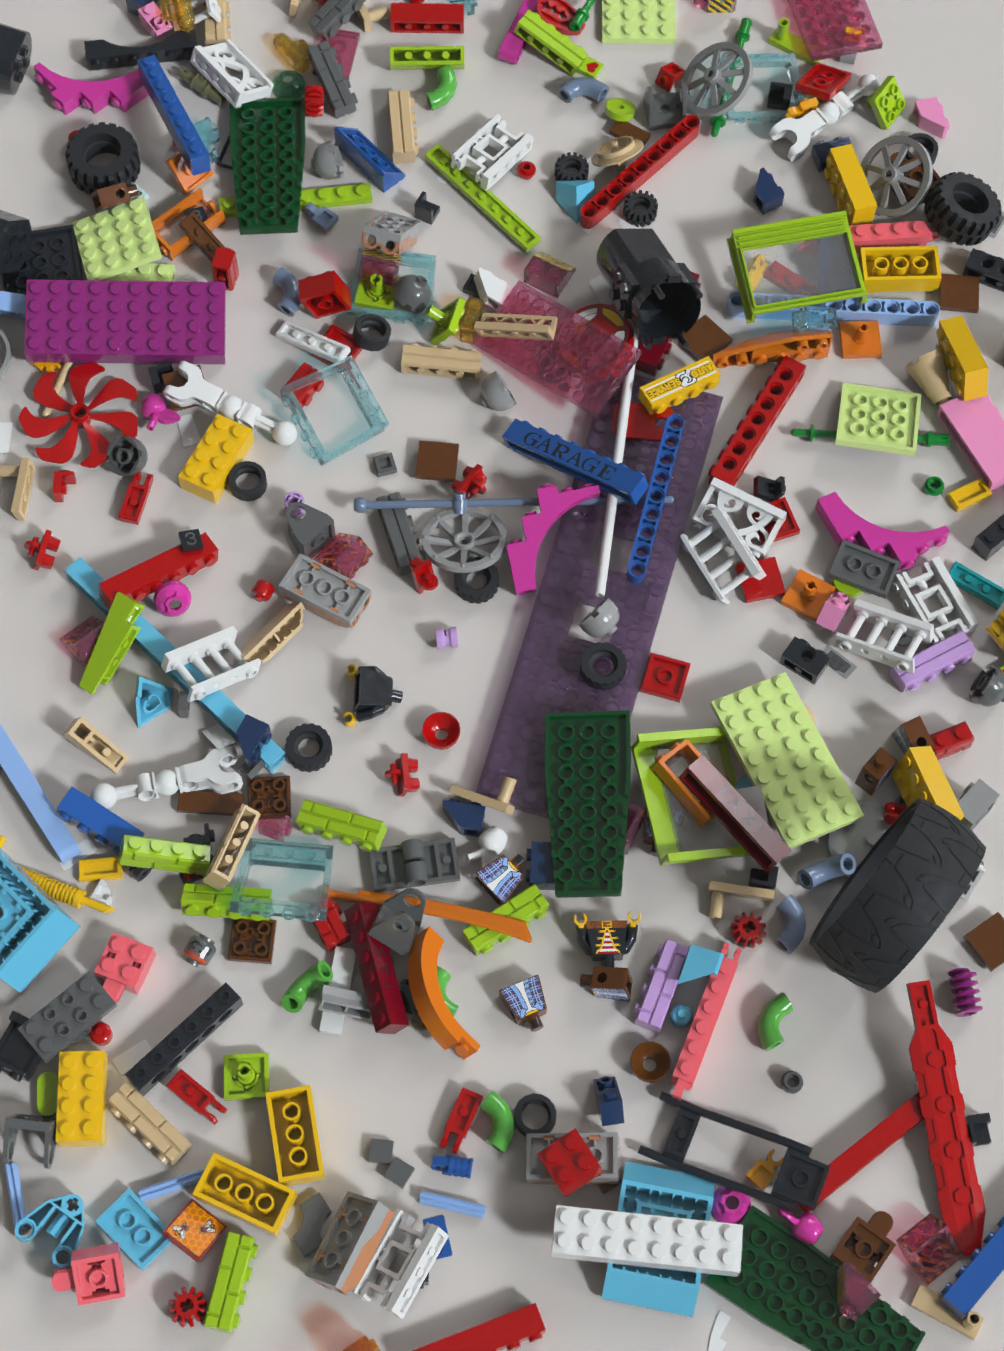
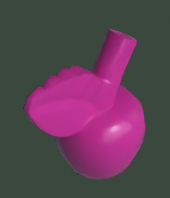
M155 393L146 395L141 403V413L145 419L150 420L146 426L150 431L154 430L157 422L169 425L181 419L177 412L166 409L167 407L162 397Z
M782 1208L777 1210L779 1215L793 1224L792 1234L802 1242L815 1244L824 1231L822 1223L810 1212H803L798 1217L790 1210L786 1211Z

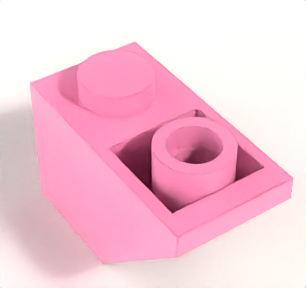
M154 1L138 9L140 24L150 36H159L173 28V25Z
M937 97L915 101L912 113L918 128L941 139L945 138L947 130H949V121L947 118L945 119L943 106L939 104Z
M834 591L825 602L816 623L834 632L840 625L853 600L849 599V596L845 593Z

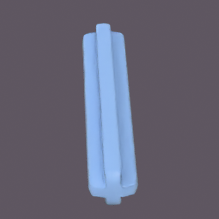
M15 1162L4 1165L15 1228L16 1224L26 1216L18 1165ZM28 1225L20 1227L19 1230L28 1228Z
M199 1169L138 1190L139 1198L144 1202L196 1185L203 1174V1170Z
M421 1191L419 1196V1203L478 1218H484L485 1205L427 1191Z

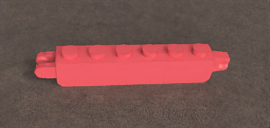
M926 220L849 225L856 254H859L861 247L926 246L932 240L940 239L939 232L927 225ZM818 239L806 240L803 243L800 241L801 243L798 245L799 251L812 252L813 256L818 257Z
M724 943L721 951L724 957L718 975L711 974L671 1078V1084L675 1085L672 1097L678 1100L681 1099L684 1089L690 1091V1088L692 1089L739 964L738 959L742 949L737 948L734 952L733 960L725 957L729 950L728 943Z

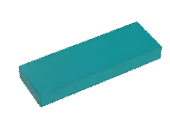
M955 561L949 570V574L956 586L998 610L1004 601V588Z

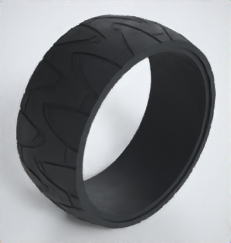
M922 798L916 799L885 831L843 885L819 921L809 944L820 958L842 977L873 993L881 991L903 971L945 920L979 868L985 855L986 847L959 818L934 803Z

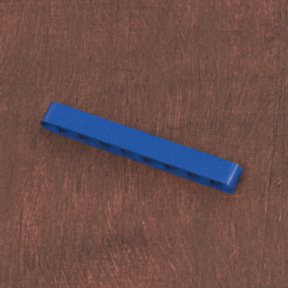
M678 414L670 415L666 420L627 568L626 578L631 584H640L645 577L683 432L684 419ZM670 425H677L679 428L673 429ZM670 442L673 443L674 446L669 447L665 443ZM666 460L670 464L664 465L660 461ZM661 478L665 482L659 483L656 481V479ZM656 496L660 500L654 501L651 499V497ZM646 515H654L655 519H648ZM648 533L650 537L645 538L641 534ZM643 551L646 555L639 556L636 552ZM636 569L639 570L641 574L635 575L631 571Z

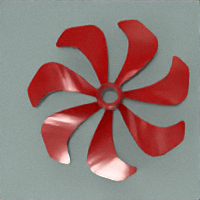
M95 362L78 365L72 368L69 373L70 387L77 402L71 405L61 398L53 387L57 373H46L39 378L33 389L34 399L45 407L70 414L53 418H37L29 412L27 407H24L18 419L25 433L31 438L45 437L72 422L64 437L51 448L36 447L35 449L42 461L63 464L71 460L76 449L78 428H84L90 441L91 451L90 455L81 462V466L96 468L109 459L107 449L110 442L90 425L91 419L115 426L123 433V436L135 438L138 433V420L135 414L127 411L91 414L90 411L116 398L123 397L136 402V388L123 379H112L105 384L87 407L84 404L87 384L93 376L104 372L105 368Z

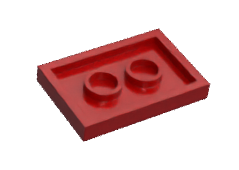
M817 62L796 83L795 90L800 91L804 95L818 97V99L823 101H830L847 84L851 78V73Z

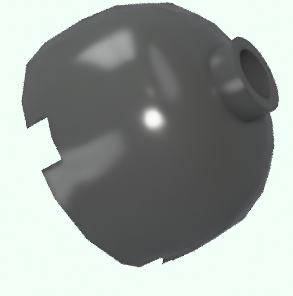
M405 275L392 287L394 288L392 294L396 300L404 307L408 304L412 307L410 310L416 313L423 312L431 299L428 281L421 275Z
M117 437L113 439L107 449V456H109L110 461L107 462L113 473L119 476H133L140 473L146 466L148 460L146 447L135 437Z
M989 664L987 667L990 669L986 672L982 670L970 688L974 692L972 695H969V698L981 706L989 707L998 704L1000 701L1004 702V672L994 664Z

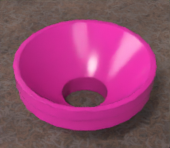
M168 581L160 585L155 591L154 605L162 615L177 617L185 613L190 607L191 593L182 582ZM178 599L181 601L177 608L169 607V603L172 600Z
M721 1186L714 1192L711 1214L717 1222L741 1224L751 1208L750 1197ZM735 1197L738 1200V1207L734 1210L728 1209L725 1205L726 1198Z

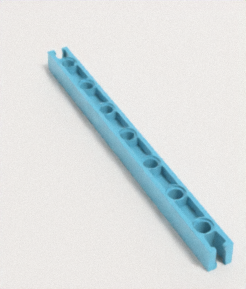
M79 557L65 569V573L68 574L67 578L107 616L109 609L99 596V583L105 580ZM140 614L134 624L141 627L133 642L161 668L164 654L176 648ZM192 663L184 665L197 683L207 680ZM177 670L166 672L184 691H190V686ZM220 690L206 695L201 700H195L239 742L236 731L246 716L243 711ZM270 739L267 745H263L260 759L265 763L264 767L272 773L286 760L284 756L285 751L272 739Z

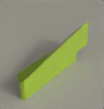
M121 592L116 593L79 684L88 693L93 695L100 683L106 685L111 681L141 629L134 622L145 608V605Z

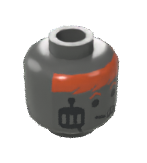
M201 933L199 936H192L184 949V954L188 957L186 961L195 967H198L199 964L202 966L208 965L216 952L215 942Z

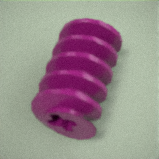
M956 968L949 971L948 975L952 977L949 983L953 986L951 992L955 994L952 997L953 1002L956 1003L954 1009L958 1011L955 1016L966 1017L981 1011L983 1007L976 1006V1003L980 1002L981 998L974 997L980 990L973 989L972 987L977 985L978 981L971 980L977 973L970 972L968 968Z

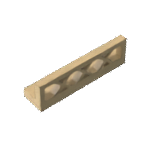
M482 313L481 321H475L474 329L480 337L554 341L558 318L556 316ZM487 319H495L497 322H487ZM508 320H514L515 323H506V322H507ZM526 321H532V322H533V324H524V323H525ZM545 322H551V326L542 324H544Z

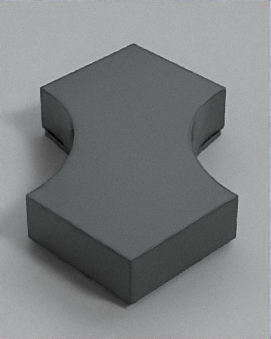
M320 1192L300 1204L303 1212V1222L299 1231L292 1238L304 1257H307L319 1248L322 1242V1225L325 1219L332 1213Z

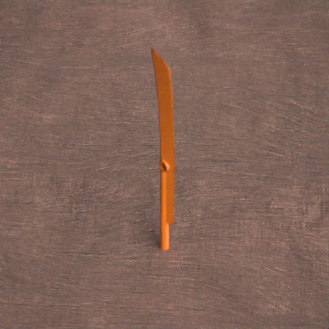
M325 889L324 892L325 898L354 903L377 904L378 907H381L386 900L396 895L360 889L358 894ZM405 896L409 904L414 906L421 904L419 898ZM426 900L424 915L468 923L494 930L528 943L532 942V937L524 920L478 909Z

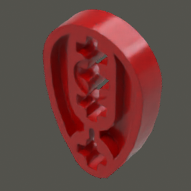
M539 0L535 6L534 12L539 14L541 19L547 24H552L563 35H579L585 28L584 22L580 31L575 32L570 29L569 24L575 17L576 9L566 0Z

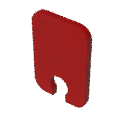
M620 402L616 403L613 409L612 434L615 437ZM630 403L626 439L661 442L664 428L656 427L655 421L661 418L667 420L670 415H673L672 408L668 406L664 412L650 415L644 404Z

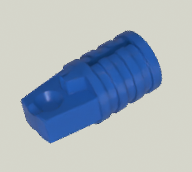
M445 1155V1157L433 1156L431 1169L440 1171L443 1175L470 1179L473 1158Z

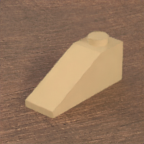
M82 717L74 719L62 734L78 749L115 774L129 759V756Z

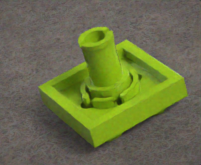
M889 75L872 96H868L866 100L867 107L873 109L882 130H888L906 107V102L895 77Z
M363 269L354 306L392 313L396 300L392 294L394 289L392 287L401 277Z
M459 297L441 310L432 304L427 307L425 316L436 321L429 340L430 343L437 345L442 341L444 342L449 336L457 333L459 329L458 322L465 312L464 305L466 300Z
M269 1053L224 1055V1100L266 1099L265 1093L270 1092Z

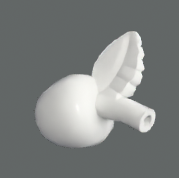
M491 826L484 830L478 838V844L481 848L466 854L468 862L481 858L480 862L483 868L497 859L506 846L507 834L496 826Z

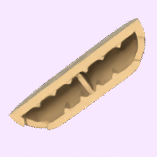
M297 601L287 605L271 618L242 647L241 653L243 656L241 658L247 662L260 658L261 663L270 660L303 627L305 608L302 602Z

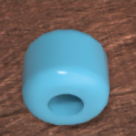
M677 1005L672 1009L670 1021L674 1027L686 1028L691 1023L692 1012L688 1006Z

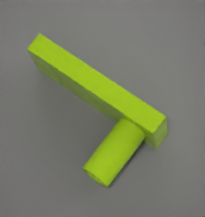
M787 18L779 19L778 27L769 38L768 44L812 66L817 62L820 63L825 56L826 50L788 32L789 20Z

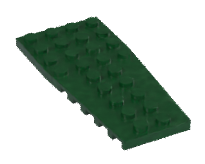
M304 97L258 99L243 103L238 108H235L230 103V150L240 235L298 232L306 148Z
M630 710L545 713V782L556 898L615 897L622 894L631 780Z
M753 1205L741 1222V1225H743L740 1274L738 1277L709 1274L704 1282V1285L763 1325L810 1351H916L925 1336L923 1330L918 1329L910 1323L908 1318L904 1315L901 1316L886 1301H882L874 1295L868 1287L856 1281L846 1270L844 1271L845 1297L838 1303L837 1270L840 1267L815 1246L798 1240L790 1229Z

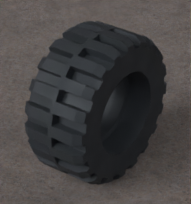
M99 122L97 125L92 123L87 128L79 129V133H75L71 137L65 151L66 163L71 180L81 191L85 190V193L90 195L98 189L123 182L126 183V186L132 185L131 182L134 183L137 180L141 170L138 147L135 139H133V135L126 131L125 128L121 126L116 127V124L109 123V125L105 124V122ZM112 153L119 156L116 161L107 166L88 164L98 154Z
M952 172L942 176L925 199L924 209L925 214H927L926 219L928 223H931L933 230L939 232L938 235L944 236L951 243L956 242L957 245L965 244L966 246H972L984 241L999 222L1002 213L1000 200L997 199L995 191L991 190V186L986 185L982 179H977L974 175L965 174V172Z

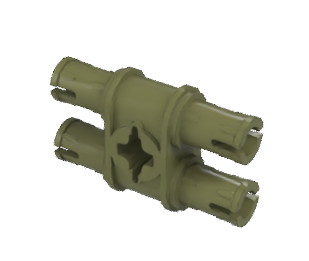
M182 67L179 70L178 77L186 81L191 89L201 93L204 98L212 99L220 106L226 103L227 99L201 72L194 74L186 67Z

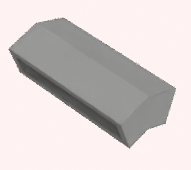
M328 985L320 987L318 1010L367 1021L372 1020L365 993Z

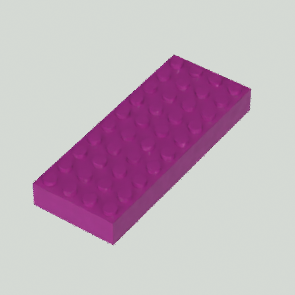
M27 280L24 350L27 362L165 364L171 362V364H179L181 361H186L191 364H225V282Z

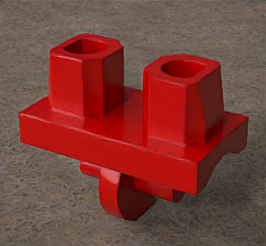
M479 464L474 468L467 466L463 470L464 480L462 482L455 480L451 484L453 492L465 493L466 499H470L477 493L484 494L486 492L484 484L487 482V477L482 471L483 467Z
M46 529L41 544L38 543V537H33L32 541H26L24 544V548L28 550L27 555L29 557H33L34 553H37L32 569L39 570L40 567L51 569L55 557L45 554V551L48 549L57 552L61 540L51 536L52 531Z
M419 557L410 561L408 564L412 571L411 577L414 580L416 591L421 594L423 590L431 591L436 589L439 583L437 576L434 575L431 561L429 559L422 561Z
M401 753V757L396 759L395 763L390 764V770L384 772V777L391 780V785H397V793L401 797H404L407 792H416L420 788L419 779L410 778L409 773L417 772L418 760L408 758V753Z

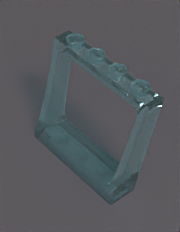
M795 53L748 54L753 68L785 67L787 69L790 82L793 85L792 90L795 103L798 106V103L804 99V95L800 91L795 90L796 83L800 80ZM723 55L719 59V65L730 55ZM741 56L723 71L730 70V68H744ZM725 77V82L730 86L731 77ZM722 87L725 103L732 95ZM731 109L725 113V119L734 120L735 124L745 123L746 120H752V123H762L764 119H770L771 123H777L781 119L786 118L784 114L788 112H735L734 109Z
M359 248L350 291L351 310H347V315H354V318L358 319L365 314H375L384 319H393L395 323H404L405 320H411L415 325H424V322H432V319L425 316V313L355 307V297L365 263L429 269L428 285L431 290V299L427 307L430 304L433 305L436 255L404 252L396 255L402 257L401 262L397 263L362 254L364 249Z
M352 355L286 384L280 390L283 405L290 408L293 423L295 425L298 424L301 428L300 435L304 442L308 441L311 447L310 454L312 458H317L321 466L382 433L389 425ZM339 373L346 382L370 429L331 452H327L293 391Z
M250 838L243 854L230 899V912L239 913L242 916L255 914L261 915L264 918L277 916L283 917L286 920L298 918L305 919L308 922H314L315 920L326 921L334 846ZM252 865L324 871L321 902L318 904L241 896Z

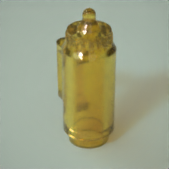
M191 0L159 1L163 21L176 20L180 29L187 33L194 28L195 17ZM173 5L175 13L169 14L168 6Z
M275 33L273 44L276 50L295 71L299 73L305 72L310 66L307 52L310 46L304 39L294 42L284 33Z

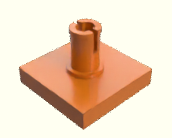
M180 151L165 161L183 195H188L214 175L211 170L192 176Z
M878 320L839 322L842 359L881 358L882 347Z
M799 569L780 604L816 622L825 602L834 593L836 587Z

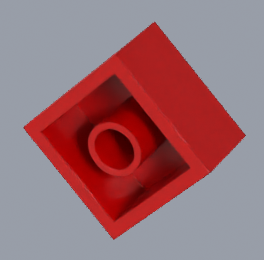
M334 270L298 280L299 301L316 319L351 310L350 288Z
M576 1128L537 1153L540 1161L565 1198L603 1173L601 1165Z

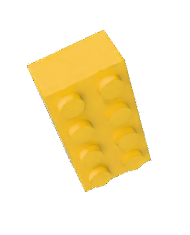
M852 144L831 148L829 156L826 158L827 164L824 169V176L826 180H829L830 191L836 197L838 210H846L849 225L872 224L877 203Z
M938 246L860 248L858 262L867 293L938 291L942 279Z
M963 316L940 320L939 329L936 330L939 340L938 344H936V350L938 352L942 350L945 365L949 370L950 380L955 382L957 394L961 395L964 402L987 396L988 365Z
M217 414L178 476L180 487L216 504L229 483L228 476L230 470L242 462L254 443L253 430Z
M909 747L891 772L907 807L916 799L922 798L944 808L962 820L964 814L932 747Z
M105 1050L59 1052L55 1140L59 1147L105 1146L108 1055Z
M311 1085L265 1093L278 1182L289 1187L326 1180Z
M217 1153L212 1154L193 1192L196 1200L275 1238L278 1237L298 1197L295 1190Z

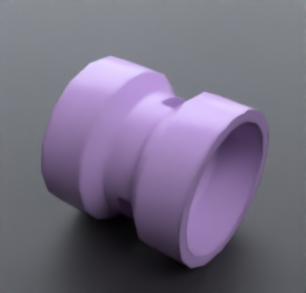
M296 491L287 493L284 497L285 511L294 502L304 503L303 495ZM299 507L291 510L290 516L291 518H300L305 513V510Z
M450 627L448 630H443L442 628L435 629L437 649H442L445 646L458 647L456 627Z

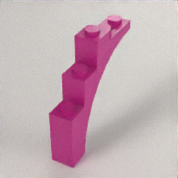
M40 62L33 66L35 79L39 84L46 86L48 92L52 95L53 106L56 110H61L65 115L81 104L87 110L90 109L96 114L111 102L114 107L120 108L125 113L149 95L139 78L138 69L127 75L110 80L82 81L61 76L49 70Z
M549 483L541 485L540 489L536 490L540 513L537 514L536 511L527 512L525 516L521 517L525 541L522 542L521 539H515L506 545L516 596L536 592V558L547 531L559 517L572 507L599 497V485L594 486L593 483L582 485L581 489L574 490L573 487L562 489L561 493H558L557 485L552 486Z
M836 492L819 498L815 507L838 547H840L843 540L851 543L857 540L861 547L882 555L886 552L889 558L900 561L897 571L903 568L905 570L910 569L916 564L918 555L926 553L934 546L940 547L944 545L950 533L946 525L922 532H899L882 528L855 514L844 504Z

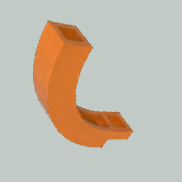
M429 926L416 935L409 952L408 981L411 995L418 1014L436 1042L444 1050L451 1047L465 1060L476 1053L481 1045L456 1021L444 1001L438 982L437 961L440 949L445 941Z

